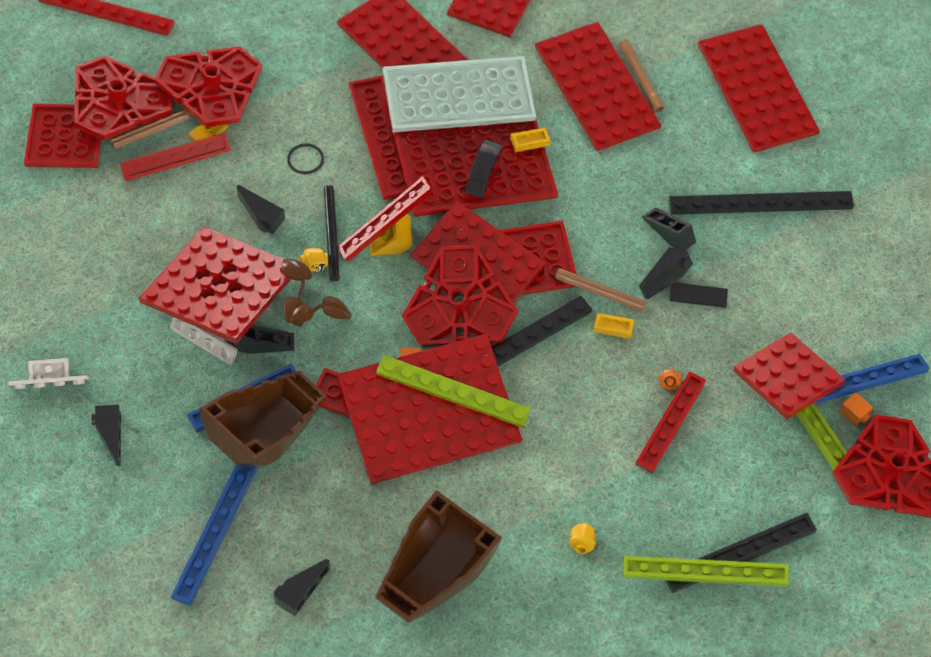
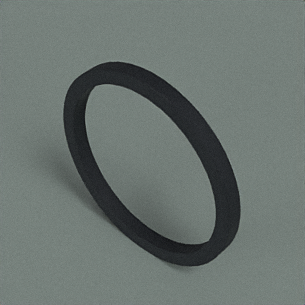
M304 143L290 150L287 161L293 171L300 174H311L321 168L324 162V155L319 147ZM304 146L315 148L321 155L320 164L310 171H300L294 168L290 162V156L297 148Z

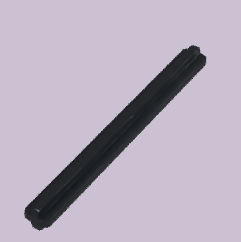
M326 185L324 187L329 278L331 282L340 280L334 187Z

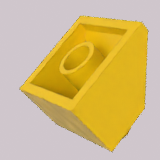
M406 214L370 244V255L402 254L412 248L410 215Z

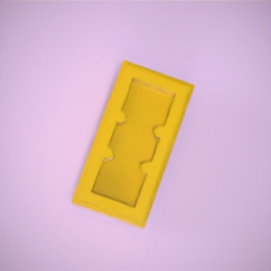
M200 124L190 131L188 136L193 141H197L222 133L228 128V125L206 128L203 124Z
M546 128L513 133L510 137L515 152L546 147L551 144Z
M597 313L593 332L631 339L634 320Z

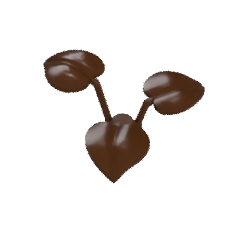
M283 259L282 270L284 274L292 280L301 281L298 298L287 297L284 301V314L287 323L292 322L294 325L302 326L304 322L310 321L313 318V313L320 308H323V312L329 317L351 319L352 316L347 306L336 297H324L322 303L313 310L307 304L301 302L305 280H310L312 273L308 266L301 261Z

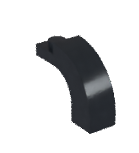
M488 139L484 141L470 171V177L465 189L466 193L483 198L495 165L500 162L505 145Z

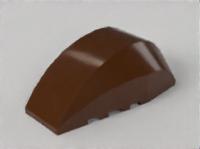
M297 371L280 376L277 380L271 382L269 380L262 381L260 385L254 387L249 385L240 391L236 389L231 390L202 406L199 412L209 440L236 465L240 467L265 466L279 460L290 448L318 411L326 398V394L304 374Z
M436 490L411 520L406 535L400 543L397 554L391 562L388 573H386L375 599L407 623H410L435 609L476 580L490 562L502 537Z

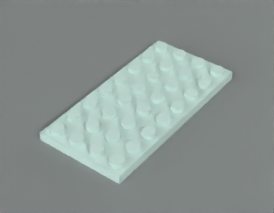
M524 56L383 67V77L393 132L536 120Z

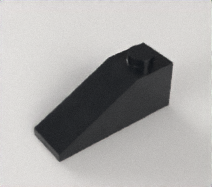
M238 184L236 187L238 198L255 224L262 232H269L273 235L285 220L284 209Z
M657 207L642 217L674 248L687 250L696 243L692 224Z
M672 247L666 250L639 285L644 298L650 299L686 274L693 265L687 250Z
M252 325L237 344L232 342V346L237 348L239 352L249 354L294 351V333Z
M119 405L95 406V413L91 415L92 425L96 426V430L116 466H121Z
M324 559L285 580L282 586L279 585L274 591L275 604L296 616L330 570V560Z

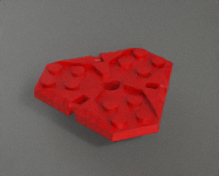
M241 46L206 50V55H200V51L165 56L155 77V84L178 104H182L183 108L206 128L235 124L241 120L250 99V94L253 92L262 71V64Z
M105 55L75 66L74 127L99 139L107 140L123 132L135 129L137 125L142 126L145 123H150L172 114L171 96H168L166 92L155 84V77L144 72H140L138 75L135 73V68Z
M477 245L441 246L423 277L425 280L423 286L419 284L404 310L402 318L420 347L442 346L486 333L490 343H502L519 311L500 281H496L495 273ZM489 282L490 286L484 288L483 285ZM431 285L436 286L434 291L430 290ZM457 296L464 297L462 301L454 302ZM457 330H464V335H457Z
M876 414L856 440V445H852L834 469L833 477L849 505L882 509L884 511L892 509L896 513L931 518V459L928 457L930 453L929 448L912 420Z

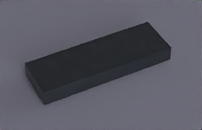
M675 282L671 284V302L722 308L727 306L728 289Z

